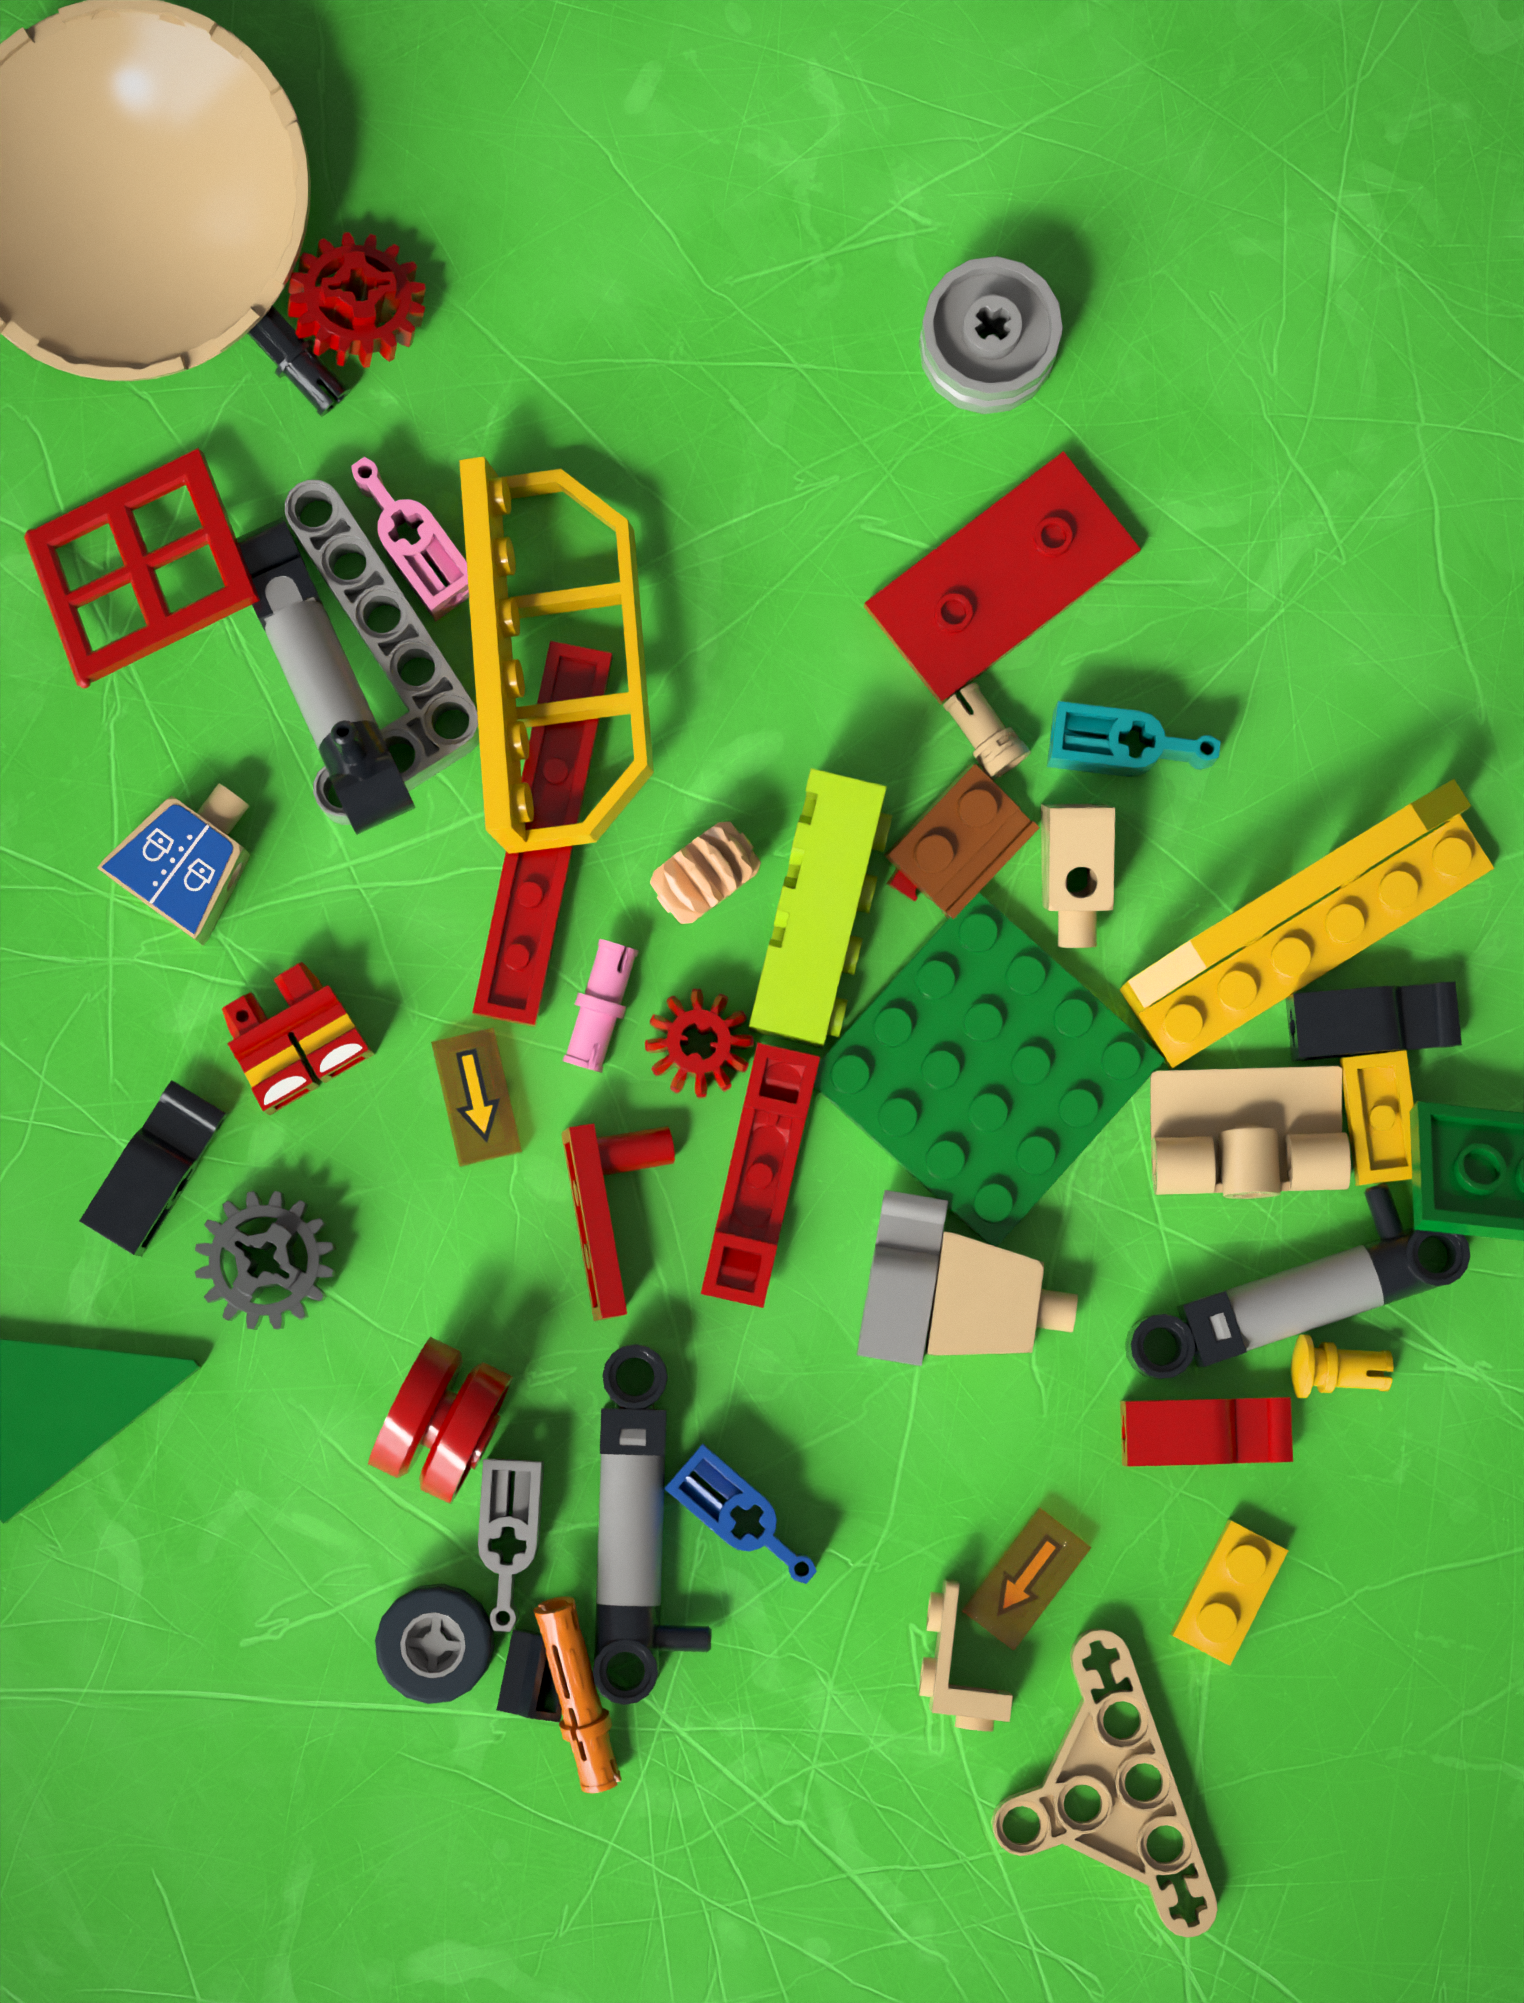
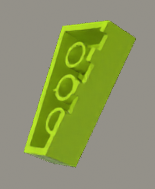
M810 769L802 815H800L792 844L789 868L780 894L773 925L774 929L763 965L749 1031L823 1049L826 1034L839 1037L848 1000L836 997L841 973L854 975L863 938L852 936L851 931L856 911L869 914L878 876L866 874L871 849L884 852L893 816L881 812L887 786L817 769Z

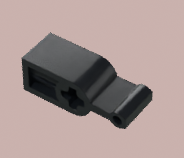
M1456 981L1410 986H1377L1295 993L1286 998L1292 1062L1462 1045Z
M171 1080L143 1127L136 1132L123 1150L79 1222L129 1253L142 1257L184 1191L197 1167L199 1159L228 1114Z

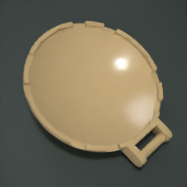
M87 0L64 6L58 9L59 13L43 19L28 29L20 28L0 44V333L34 359L61 371L81 377L105 381H140L180 373L203 364L243 338L264 317L288 282L301 252L310 212L311 177L303 131L289 98L269 67L249 46L210 18L188 8L160 0Z

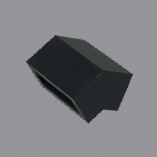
M514 1628L512 1630L496 1710L530 1719L561 1722L562 1708L552 1678L542 1633Z

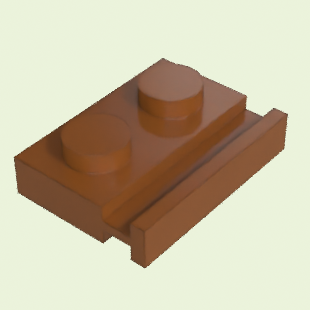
M974 763L970 764L891 846L884 856L917 889L939 907L948 919L950 917L954 919L1040 827L1034 821H1031L1019 809L1020 807Z

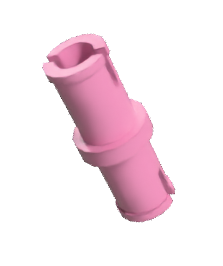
M599 939V947L585 993L578 992L574 1005L580 1006V1010L566 1055H564L562 1061L602 1073L604 1068L603 1062L616 1019H623L627 1007L622 1006L621 1003L635 957L638 956L639 951Z

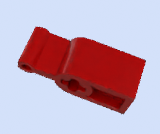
M1291 1397L1120 1401L1122 1466L1293 1462Z

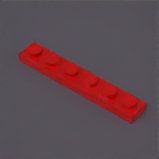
M550 641L537 704L605 695L613 660L612 653ZM600 718L532 727L529 739V757L524 762L522 783H528L531 789L534 817L533 821L525 822V830L579 823ZM574 845L510 854L506 851L472 1011L474 1015L532 1027L537 1026Z

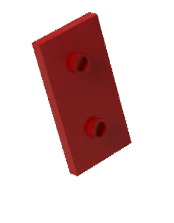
M1063 451L864 603V608L939 704L942 705L950 697L970 684L1136 557L1141 549Z

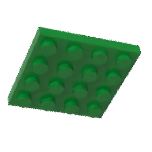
M978 893L954 919L950 917L819 1061L814 1088L937 1199L947 1200V1208L989 1245L997 1247L1146 1082L1151 1074L1155 1072L1165 1058L982 894Z

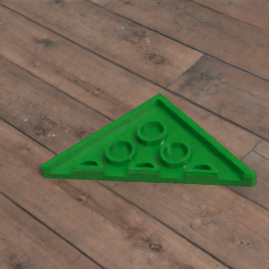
M0 1339V1521L3 1524L8 1523L202 1368L199 1363L192 1359Z

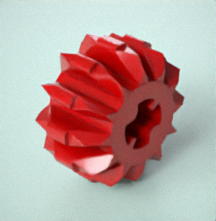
M693 989L691 993L693 1010L685 1012L680 1000L676 996H671L667 999L669 1010L676 1018L673 1023L661 1015H652L650 1025L656 1030L667 1034V1038L646 1040L645 1050L650 1053H669L668 1056L657 1061L651 1069L656 1077L665 1075L674 1067L678 1069L671 1082L670 1089L672 1092L679 1094L684 1089L688 1076L696 1078V1097L704 1099L707 1097L708 1091L705 1077L713 1075L718 1087L723 1092L731 1089L732 1084L729 1077L722 1070L725 1065L737 1072L746 1073L749 1063L743 1058L732 1054L731 1049L752 1048L754 1040L753 1036L746 1034L730 1035L731 1031L746 1022L747 1016L743 1011H738L723 1020L720 1016L726 1009L728 1003L727 996L719 994L715 998L711 1010H703V992L701 989ZM696 1028L701 1035L712 1032L718 1043H710V1049L715 1053L704 1060L697 1052L686 1056L681 1049V1045H688V1038L684 1035L689 1030Z

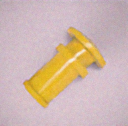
M1300 1334L1296 1340L1291 1360V1378L1297 1398H1307L1312 1386H1317L1320 1393H1332L1335 1387L1378 1389L1379 1391L1388 1392L1393 1380L1392 1377L1384 1376V1371L1393 1372L1394 1369L1390 1350H1381L1380 1352L1337 1349L1333 1342H1322L1319 1348H1314L1311 1336Z

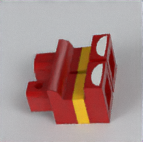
M303 962L296 964L274 978L289 1008L270 1019L267 1018L252 992L239 997L222 1008L229 1032L233 1037V1040L227 1044L252 1087L251 1090L262 1111L268 1115L274 1114L320 1087L292 1039L293 1036L297 1038L317 1077L324 1083L329 1082L375 1055L335 991L329 985L323 987L320 980Z

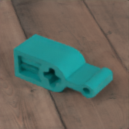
M1058 701L1053 710L1047 767L1133 777L1148 772L1158 759L1189 762L1193 768L1202 770L1212 767L1219 758L1221 741L1210 735H1204L1198 740L1167 737L1161 723L1151 714L1142 711ZM1132 730L1139 732L1141 743L1150 746L1144 748L1138 758L1130 757L1129 747L1125 744H1119V741L1125 740L1128 733Z

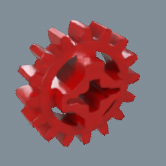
M350 232L343 233L341 247L334 248L325 238L319 240L317 257L303 252L300 256L298 272H292L288 293L291 296H289L287 311L288 316L299 318L296 335L299 339L314 335L316 338L313 353L317 356L325 353L329 348L336 350L337 365L340 366L345 365L350 354L359 356L363 368L370 367L372 354L375 352H379L383 358L390 362L395 359L397 343L410 347L413 343L415 327H421L425 307L421 304H423L426 288L425 283L414 282L417 265L414 261L399 265L397 259L400 247L396 244L388 247L384 252L376 249L377 240L376 235L369 234L364 246L355 245ZM337 272L333 277H328L329 275ZM387 322L386 324L376 328L379 323Z

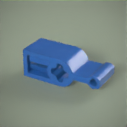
M704 1443L664 1488L727 1544L737 1550L753 1551L765 1545L788 1565L791 1577L801 1583L807 1584L817 1572L813 1561L808 1555L796 1554L774 1535L777 1519L774 1508L767 1498ZM695 1471L727 1500L722 1503L692 1477L690 1473ZM756 1504L763 1510L759 1517V1522L764 1527L762 1533L756 1536L748 1531L741 1538L732 1532L736 1524L734 1516L730 1514L732 1509L738 1505L742 1509L748 1510ZM798 1562H805L808 1565V1569L800 1574L794 1570L795 1565Z

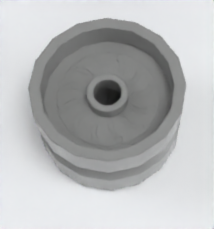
M998 256L968 260L944 275L929 295L919 339L922 369L937 393L957 408L980 414L1011 411L1036 395L1050 376L1063 330L1059 302L1046 280L1024 263ZM983 332H993L998 337L992 334L983 339L979 335Z

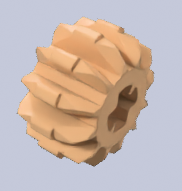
M719 822L653 872L650 884L658 894L657 899L668 913L671 912L680 924L693 923L753 878L759 871L761 861L752 850L754 846L743 832L740 834L731 822Z

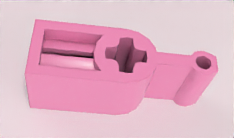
M363 457L353 464L351 468L359 491L366 497H372L382 510L378 520L379 538L389 559L436 622L469 598L467 562L431 512L421 503L411 499L395 502L383 486L382 478L375 463ZM404 523H407L412 529L417 528L420 540L411 545L406 539H400L397 528ZM429 560L432 562V564L438 570L440 575L449 585L448 587H445L443 585V583L437 577L435 572L429 566Z

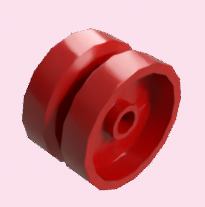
M430 1337L414 1361L388 1412L370 1454L368 1464L389 1475L400 1478L410 1472L425 1446L430 1451L419 1477L420 1489L452 1504L471 1468L476 1469L500 1421L501 1416L498 1413L508 1393L513 1376L482 1362L471 1370L458 1394L452 1392V1389L462 1366L461 1351Z

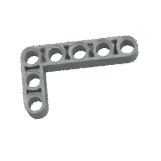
M321 480L303 481L289 491L285 500V515L295 536L409 711L380 731L388 748L396 744H406L415 750L413 765L407 771L400 773L408 791H411L469 754L478 745L479 729L476 707L337 491L330 484ZM324 501L332 506L331 517L324 525L308 527L300 522L302 510L309 503ZM348 553H357L366 558V567L358 578L342 580L334 575V566L341 556ZM382 605H390L397 608L401 612V618L393 630L386 633H377L367 627L370 613L375 608ZM414 658H426L435 664V672L432 678L421 686H411L401 679L404 665ZM449 710H459L469 717V726L466 732L455 739H445L435 732V724L438 718ZM324 766L317 773L313 782V794L316 802L330 820L341 825H351L344 809L329 803L328 794L333 784L326 766Z

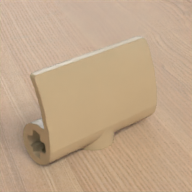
M1341 1067L1155 1071L1151 1074V1163L1155 1195L1223 1193L1225 1198L1254 1199L1281 1195V1191L1346 1190L1349 1188L1351 1160L1347 1133L1342 1132Z

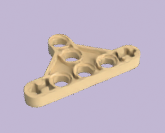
M1102 1628L1089 1629L1077 1637L1072 1644L1070 1652L1071 1668L1082 1696L1080 1703L1041 1785L1008 1796L1000 1801L994 1809L991 1820L993 1834L999 1845L1014 1855H1032L1064 1844L1148 1885L1157 1914L1166 1928L1174 1934L1186 1938L1199 1936L1206 1932L1215 1921L1218 1910L1216 1897L1133 1660L1123 1639L1115 1633ZM1099 1640L1104 1648H1115L1117 1651V1658L1109 1662L1113 1681L1117 1684L1127 1677L1130 1689L1109 1691L1094 1701L1091 1689H1102L1104 1685L1098 1671L1094 1667L1085 1669L1082 1659L1091 1655L1089 1644ZM1125 1701L1136 1707L1139 1712L1140 1722L1134 1734L1127 1738L1119 1739L1107 1733L1104 1728L1103 1717L1110 1705L1115 1702ZM1137 1764H1151L1158 1769L1161 1775L1160 1790L1155 1796L1147 1800L1134 1799L1125 1788L1126 1774ZM1077 1785L1091 1786L1100 1796L1101 1804L1099 1811L1095 1817L1088 1821L1079 1822L1072 1820L1064 1810L1065 1795ZM1024 1806L1031 1808L1039 1817L1040 1826L1038 1833L1032 1840L1025 1843L1012 1842L1003 1832L1002 1824L1004 1817L1008 1811L1015 1807ZM1164 1825L1175 1827L1179 1830L1183 1839L1180 1854L1177 1858L1168 1862L1154 1860L1149 1855L1146 1845L1152 1830ZM1192 1863L1195 1874L1182 1875L1186 1889L1192 1897L1203 1896L1204 1904L1195 1909L1197 1919L1187 1923L1180 1914L1170 1915L1169 1908L1178 1903L1173 1883L1169 1879L1159 1887L1156 1876L1176 1874Z

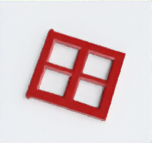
M199 448L36 529H28L24 535L76 684L84 689L88 688L92 682L260 601L204 453ZM186 485L202 527L149 553L133 511ZM109 523L124 565L71 591L56 549ZM209 544L225 587L171 613L155 570ZM131 583L146 626L93 651L78 608Z

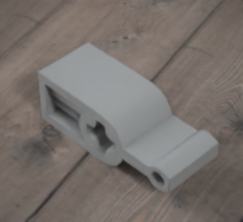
M884 1190L857 1356L922 1366L947 1212V1200Z
M483 1459L478 1549L479 1556L485 1566L494 1573L499 1574L497 1606L490 1614V1622L494 1631L510 1632L519 1618V1610L514 1605L515 1574L526 1569L538 1553L544 1461ZM511 1471H515L513 1514L509 1515ZM507 1526L515 1528V1537L519 1540H526L527 1546L526 1551H520L514 1555L513 1562L511 1563L503 1561L504 1556L501 1550L492 1549V1539L501 1537ZM500 1611L509 1613V1622H504L500 1619Z

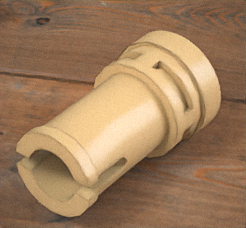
M975 682L960 690L974 711L972 715L962 700L957 698L955 694L943 704V707L946 711H949L974 747L973 756L982 767V771L992 780H995L1025 760L1031 751L1024 741L1020 740L1012 727H1005L980 691L979 685Z

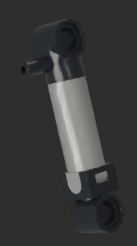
M281 517L237 537L236 539L260 601L252 604L270 641L330 775L329 777L356 835L415 809L414 802L388 749L284 518Z
M1382 1183L1367 1188L1364 1192L1380 1239L1176 1306L1181 1319L1168 1314L1146 1316L1137 1321L1127 1334L1125 1342L1126 1357L1131 1366L1143 1376L1154 1379L1175 1377L1186 1370L1192 1362L1193 1356L1197 1367H1205L1247 1353V1351L1443 1285H1449L1460 1279L1468 1268L1470 1260L1469 1243L1465 1236L1461 1234L1414 1230V1227L1404 1230L1388 1184ZM1428 1237L1437 1238L1447 1249L1448 1258L1446 1265L1437 1273L1427 1271L1421 1265L1418 1258L1419 1246ZM1155 1328L1166 1329L1172 1334L1176 1342L1174 1357L1164 1365L1152 1363L1144 1353L1143 1343L1145 1337Z
M637 1344L623 1346L613 1352L605 1363L602 1375L604 1388L610 1398L615 1401V1408H601V1465L593 1676L595 1685L601 1695L611 1702L623 1705L639 1702L647 1697L654 1688L659 1671V1651L709 1652L712 1639V1629L709 1626L660 1625L667 1410L654 1409V1402L658 1401L666 1390L668 1373L665 1362L657 1352L650 1347ZM628 1359H644L653 1369V1385L643 1395H629L618 1384V1370L623 1362ZM621 1652H630L637 1655L644 1664L645 1674L643 1679L631 1687L619 1686L613 1682L608 1673V1663L614 1655Z

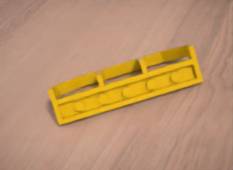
M485 457L459 460L486 831L509 854L596 843L654 773L634 529L625 517L562 469L499 477ZM564 492L616 532L620 582L508 597L507 576L515 574L516 562L510 537H504L502 515H509L511 513V499ZM622 605L629 692L516 707V698L524 697L525 693L522 666L518 659H513L511 637L519 636L520 618ZM631 714L634 761L587 818L578 824L525 830V822L533 821L534 817L531 789L528 783H522L520 760L528 759L529 740L526 728Z
M1455 779L1405 806L1203 931L1128 980L1119 989L1157 1051L1165 1058L1164 1062L1169 1070L1494 869L1492 863L1461 817V814L1470 808L1471 804ZM1442 823H1445L1440 828L1436 829L1432 833L1423 837L1419 841L1415 842L1411 846L1407 847L1403 851L1399 852L1398 854L1394 855L1390 859L1386 860L1382 864L1378 865L1377 867L1373 868L1369 872L1359 877L1371 866L1375 865L1379 861L1388 857L1392 853L1396 852L1400 848L1409 844L1410 842L1427 833L1428 831L1434 829ZM1338 888V891L1262 937L1271 928ZM1239 948H1242V949H1243V950L1239 951L1238 953H1236L1235 955H1233V956H1231L1230 958H1228L1227 960L1223 961V962L1220 963L1219 965H1217V966H1215L1214 968L1210 969V970L1207 971L1206 973L1202 974V975L1199 976L1198 978H1196V979H1194L1193 981L1189 982V983L1186 984L1185 986L1181 987V988L1178 989L1177 991H1175V992H1173L1172 994L1168 995V996L1165 997L1164 999L1160 1000V1001L1157 1002L1156 1004H1154L1156 1001H1158L1159 999H1161L1162 997H1164V996L1167 995L1168 993L1172 992L1173 990H1175L1176 988H1178L1179 986H1181L1182 984H1184V983L1187 982L1188 980L1192 979L1193 977H1195L1196 975H1198L1199 973H1201L1202 971H1204V970L1207 969L1208 967H1210V966H1212L1213 964H1215L1216 962L1220 961V960L1223 959L1224 957L1228 956L1229 954L1233 953L1234 951H1236V950L1239 949Z

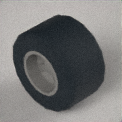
M443 1583L419 1586L396 1599L382 1616L375 1638L377 1663L387 1682L404 1697L426 1704L451 1702L471 1691L488 1670L495 1648L493 1627L483 1605L465 1590Z

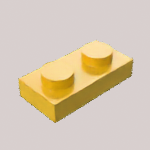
M1407 1051L1340 1059L1356 1186L1411 1180L1409 1111L1413 1108L1414 1104Z
M1228 1520L1170 1635L1230 1666L1289 1550Z

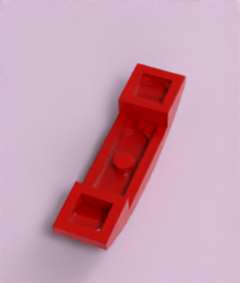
M757 1043L701 1289V1294L764 1308L783 1217L820 1060L819 1056Z

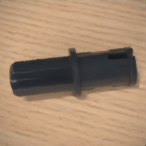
M273 305L264 317L247 333L276 364L275 374L279 378L286 375L317 409V413L321 417L333 410L334 406L332 405L333 401L319 387L320 385L327 390L338 404L351 391L349 386L344 384L326 363L313 353L315 342L312 339L307 341L303 338L299 339L295 329Z

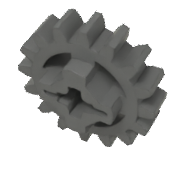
M274 1191L268 1205L262 1204L257 1192H247L246 1209L240 1210L234 1203L227 1201L223 1204V1208L228 1219L223 1224L208 1219L204 1224L215 1237L212 1244H196L195 1251L209 1256V1265L196 1270L195 1275L196 1278L213 1280L215 1286L207 1292L204 1298L209 1303L220 1301L224 1298L228 1302L223 1313V1318L232 1321L241 1311L247 1313L246 1324L248 1329L257 1330L263 1316H269L270 1323L274 1329H284L285 1312L291 1311L298 1319L304 1320L309 1316L303 1302L308 1297L323 1302L327 1297L316 1284L319 1277H335L336 1270L322 1265V1256L332 1253L336 1250V1247L331 1242H318L316 1235L327 1224L321 1218L306 1223L303 1218L307 1212L308 1204L304 1201L299 1200L288 1211L284 1209L285 1197L282 1192ZM264 1217L277 1218V1221L272 1223L265 1233L250 1236L239 1229L242 1225L254 1219ZM298 1234L301 1235L307 1249L308 1265L306 1273L297 1267L295 1262L293 1245L299 1238ZM245 1244L251 1248L268 1250L274 1244L277 1249L273 1258L281 1264V1269L289 1273V1278L283 1274L263 1271L258 1277L254 1273L258 1263L242 1245ZM225 1249L235 1255L238 1276L232 1284L233 1287L230 1285L224 1270ZM280 1285L292 1292L290 1296L279 1302L271 1304L253 1303L256 1298H259L265 1288Z

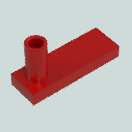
M594 1123L569 1127L561 1135L593 1320L600 1321L627 1315L603 1176L674 1164L675 1152L669 1127L665 1126L597 1138Z

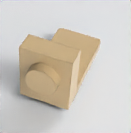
M944 1579L942 1593L930 1592L926 1631L937 1632L935 1658L923 1657L919 1696L930 1697L929 1709L932 1713L955 1715V1727L991 1732L994 1729L995 1720L1010 1722L1013 1696L1009 1691L948 1684L960 1583L955 1580Z

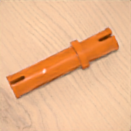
M567 1596L552 1598L538 1604V1607L534 1608V1613L542 1633L552 1678L562 1708L563 1719L559 1726L563 1739L570 1742L572 1752L574 1753L581 1790L585 1793L603 1792L618 1785L617 1782L622 1780L608 1733L612 1727L610 1714L607 1709L602 1708L597 1694L590 1660L578 1622L575 1600Z

